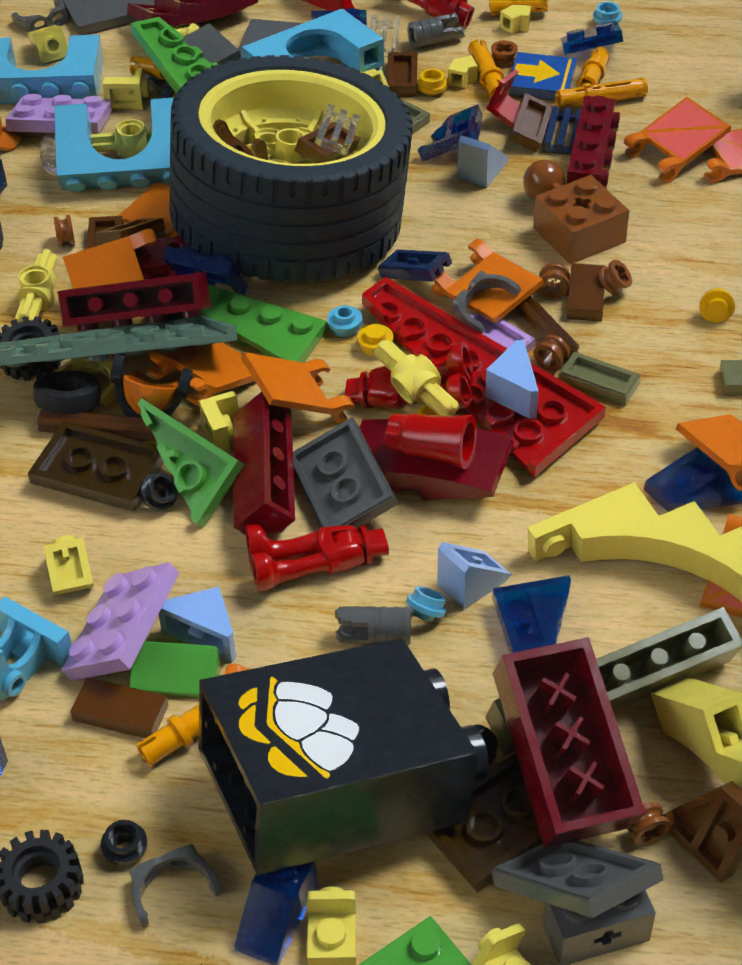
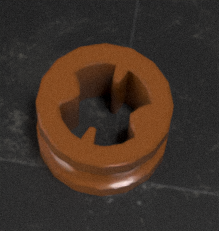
M506 40L497 41L492 44L491 56L496 67L509 68L514 66L518 52L517 45Z
M66 215V218L63 220L53 217L58 246L63 247L65 242L75 245L71 216Z
M612 260L608 267L605 266L599 270V279L603 287L610 294L618 295L622 292L623 288L625 289L632 285V276L629 270L619 260Z
M551 263L542 267L539 277L543 279L544 285L539 288L540 292L549 298L564 296L569 290V270L559 263ZM554 278L555 282L557 281V279L560 280V282L554 283V280L549 282L548 279Z
M549 334L542 339L541 343L537 344L533 355L542 368L548 371H556L570 357V349L561 337Z
M659 803L643 804L646 814L632 828L627 829L629 832H633L632 839L636 846L642 847L654 844L665 837L671 830L672 825L668 818L663 816V809Z

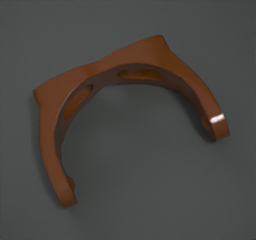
M218 119L214 122L213 129L226 144L248 155L269 160L265 141L259 138L255 139L250 149L233 136L225 121Z

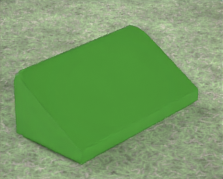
M144 641L131 667L130 687L166 696L199 698V680L219 676L221 666L219 649L216 646Z

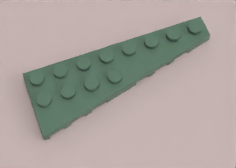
M202 315L192 318L171 319L0 343V366L21 367L29 365L30 362H56L78 357H87L88 361H103L110 359V354L116 353L137 356L145 354V350L159 349V351L178 350L182 346H207L220 342L236 341V326Z

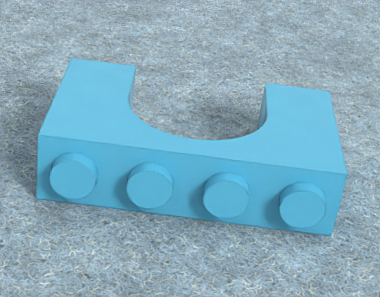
M339 9L242 47L243 58L246 57L247 59L252 56L265 57V55H275V57H280V55H289V57L304 56V58L310 56H329L342 61L350 68L357 69L362 73L384 65V38L344 9Z
M70 35L65 58L58 64L41 70H24L15 67L16 60L11 37L0 38V104H17L23 96L28 94H39L42 98L69 95L72 99L99 96L104 62L100 35Z
M174 98L151 99V139L140 153L127 159L105 157L92 147L91 118L87 104L54 106L56 170L61 189L80 192L85 188L98 187L105 190L127 185L146 187L156 182L170 185L171 105Z

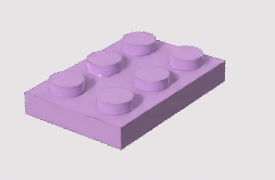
M28 94L19 100L5 119L7 131L55 133L54 106L87 104L91 118L92 134H99L112 113L111 100H102L99 96L72 99L69 95L42 98L39 94Z
M168 562L151 567L146 566L139 570L115 574L104 584V592L96 607L88 614L86 618L87 623L79 638L71 645L69 657L61 670L71 681L131 669L179 575V572L172 564Z

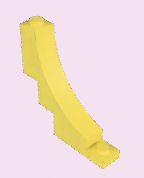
M633 482L527 527L528 551L535 562L547 557L558 556L570 547L581 563L616 559L648 561L678 568L710 580L742 602V526L719 535L695 501L659 516L636 483Z
M689 677L651 693L663 734L677 740L690 749L724 784L733 781L742 789V693Z

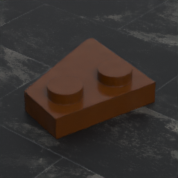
M730 781L663 814L672 825L669 833L720 883L733 876L742 860V789L733 781Z

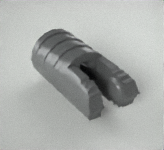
M456 13L412 21L408 23L407 27L408 39L413 48L459 40L465 37L462 27H453L459 21Z
M343 606L335 610V619L338 620V624H342L336 631V639H338L339 643L375 644L403 638L406 644H411V607Z

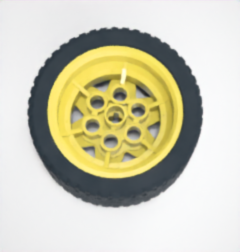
M265 55V57L252 56L249 59L245 57L239 58L237 61L230 60L224 62L223 65L217 64L212 66L211 69L207 68L201 74L198 73L179 89L171 105L169 211L173 227L182 241L190 249H193L196 254L203 256L208 262H214L220 268H227L230 272L242 273L243 276L250 278L254 276L266 281L271 279L274 282L289 281V283H299V281H304L308 283L315 280L326 281L332 277L337 279L345 274L351 275L356 273L357 270L361 271L381 259L393 247L400 233L413 133L410 113L399 96L392 92L388 86L383 85L377 79H372L366 73H360L359 70L354 68L349 69L346 65L339 63L333 64L332 61H319V59L311 57L307 59L304 56L289 57V55H280V57H275V55ZM218 119L225 121L233 136L250 149L255 139L259 138L265 141L269 160L248 155L226 144L213 129L214 122ZM332 121L361 138L355 151L330 162L313 163L294 151L299 138Z

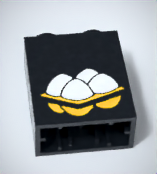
M403 638L199 680L198 749L257 875L456 826L469 821L474 781L484 779L489 768L488 753L484 739L474 725L462 727L459 725L450 711L449 693L443 676L435 668L423 670Z

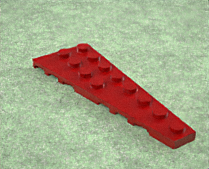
M384 277L362 293V305L382 325L391 329L393 336L416 357L422 354L433 364H439L447 360L451 345L461 342L467 344L472 360L473 383L470 384L472 401L470 406L465 409L471 415H474L475 419L486 431L512 437L514 443L510 455L533 477L541 473L605 417L606 406L531 363V367L538 387L537 418L529 419L485 397L486 369L507 350L506 347L387 277Z

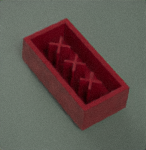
M589 637L502 655L492 674L544 848L632 828L646 812Z

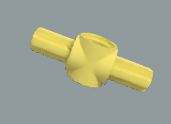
M127 119L121 121L115 127V132L92 134V147L97 152L116 151L117 155L121 156L122 159H127L137 155L147 146L151 139L152 130H148L147 125H144L140 120Z
M44 249L42 253L38 254L35 265L27 266L19 273L18 277L21 287L17 297L20 305L15 316L18 323L23 322L22 317L29 316L30 321H33L35 316L38 317L40 311L49 309L55 303L53 289L56 284V275L54 270L58 262V256L51 253L50 249Z
M382 340L378 343V347L374 350V355L391 371V382L409 404L414 402L417 404L426 403L437 415H455V412L459 409V404L440 386V373L426 356L422 354L417 357L414 354L406 355L390 340Z

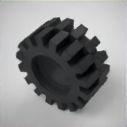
M29 316L22 317L23 322L18 323L17 319L11 321V327L6 324L1 327L0 343L60 334L55 324L52 325L50 320L45 319L42 322L41 317L35 316L34 320L30 321ZM60 361L30 362L29 365L21 367H7V365L0 367L7 376L12 374L13 379L18 380L23 375L24 381H30V377L36 375L37 380L42 376L43 372L46 374L52 373V367L58 369L61 363Z
M40 830L39 838L34 837L33 831H28L24 833L26 841L20 843L16 836L10 840L11 851L5 847L0 851V899L3 906L7 907L9 914L14 918L19 913L21 921L29 923L31 916L34 915L37 924L46 923L45 914L52 913L55 920L62 917L59 910L61 906L68 912L74 906L72 897L80 898L82 893L80 884H84V876L77 851L75 852L74 845L70 840L65 842L63 835L58 832L51 839L49 830ZM51 865L57 870L56 876L49 883L41 887L28 888L21 883L24 874L36 866Z

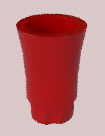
M392 414L388 420L385 433L386 447L395 452H403L407 456L427 458L467 469L475 452L477 425L474 415Z

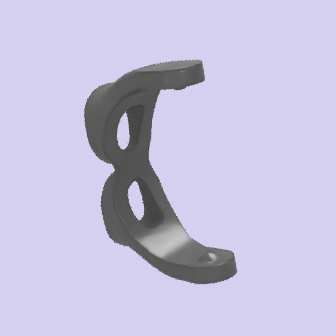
M53 0L55 8L47 17L42 15L23 17L16 12L12 13L11 17L17 27L31 32L52 25L61 26L68 22L69 15L62 0ZM59 14V19L53 22V17ZM44 21L43 26L35 27L36 22Z
M480 271L472 279L468 290L464 289L458 294L451 307L452 311L459 316L463 323L482 334L486 330L484 325L472 318L467 312V306L471 298L482 291L492 288H501L513 295H518L521 291L520 286L511 279L501 275L487 274L484 271Z
M193 844L177 848L163 856L145 861L130 870L132 901L142 927L149 924L148 913L142 905V896L148 885L164 869H187L199 872L208 880L209 887L215 896L222 894L220 884L213 869L197 853Z

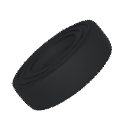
M57 371L39 377L34 382L33 393L35 404L41 410L56 414H74L97 406L100 402L101 389L99 380L92 374L81 371Z

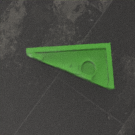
M141 398L137 405L141 409V417L146 427L151 429L158 443L156 447L167 470L173 474L174 484L179 494L184 496L192 512L190 514L192 521L204 527L245 464Z

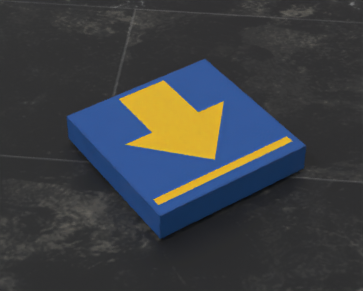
M518 52L512 71L516 69L519 73L509 89V95L523 97L527 93L538 99L555 100L556 90L571 89L577 58Z

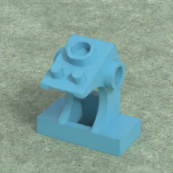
M6 596L0 600V630L3 633L0 637L1 702L10 696H17L24 688L25 683L48 659L63 667L69 657V649L72 643L69 631ZM11 657L18 659V661H16L13 664H7V661Z

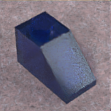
M315 861L261 875L255 874L251 881L234 944L235 951L271 965H280L307 910V892L316 891L318 888Z

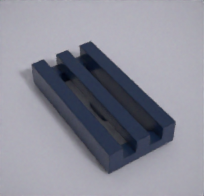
M553 106L544 141V152L572 154L581 109L577 110V114L571 113L572 108L565 107L564 112H559V107ZM557 121H562L557 145H552ZM569 122H574L569 147L564 146Z
M397 249L377 269L381 278L433 282L436 279L435 274H441L445 271L443 266L449 267L452 264L449 253Z

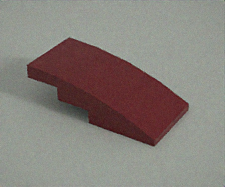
M154 0V5L128 3L127 15L140 21L160 17L169 25H184L205 22L236 13L258 3V0Z
M389 419L362 420L359 428L392 491L418 490L423 501L494 497L514 443L510 436L477 428L476 447L469 467L462 469L444 462L407 456L403 452L392 451L389 447H386L385 433Z

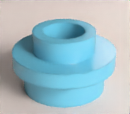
M601 2L593 12V20L601 27L611 28L621 22L622 12L619 5L614 2Z
M342 305L329 312L327 323L336 336L351 337L359 331L362 325V314L354 307Z
M416 586L414 592L407 596L406 603L412 608L411 613L422 620L433 621L435 617L442 618L446 613V607L444 606L446 597L433 589Z

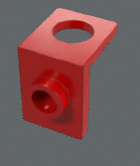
M516 69L500 81L486 107L489 112L510 128L513 126L519 103L507 95L519 73Z

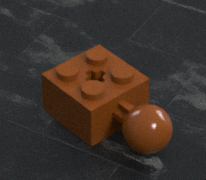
M539 160L527 168L523 177V186L527 195L535 200L533 228L569 264L626 243L630 210L592 175L565 184V176L562 169L553 161Z

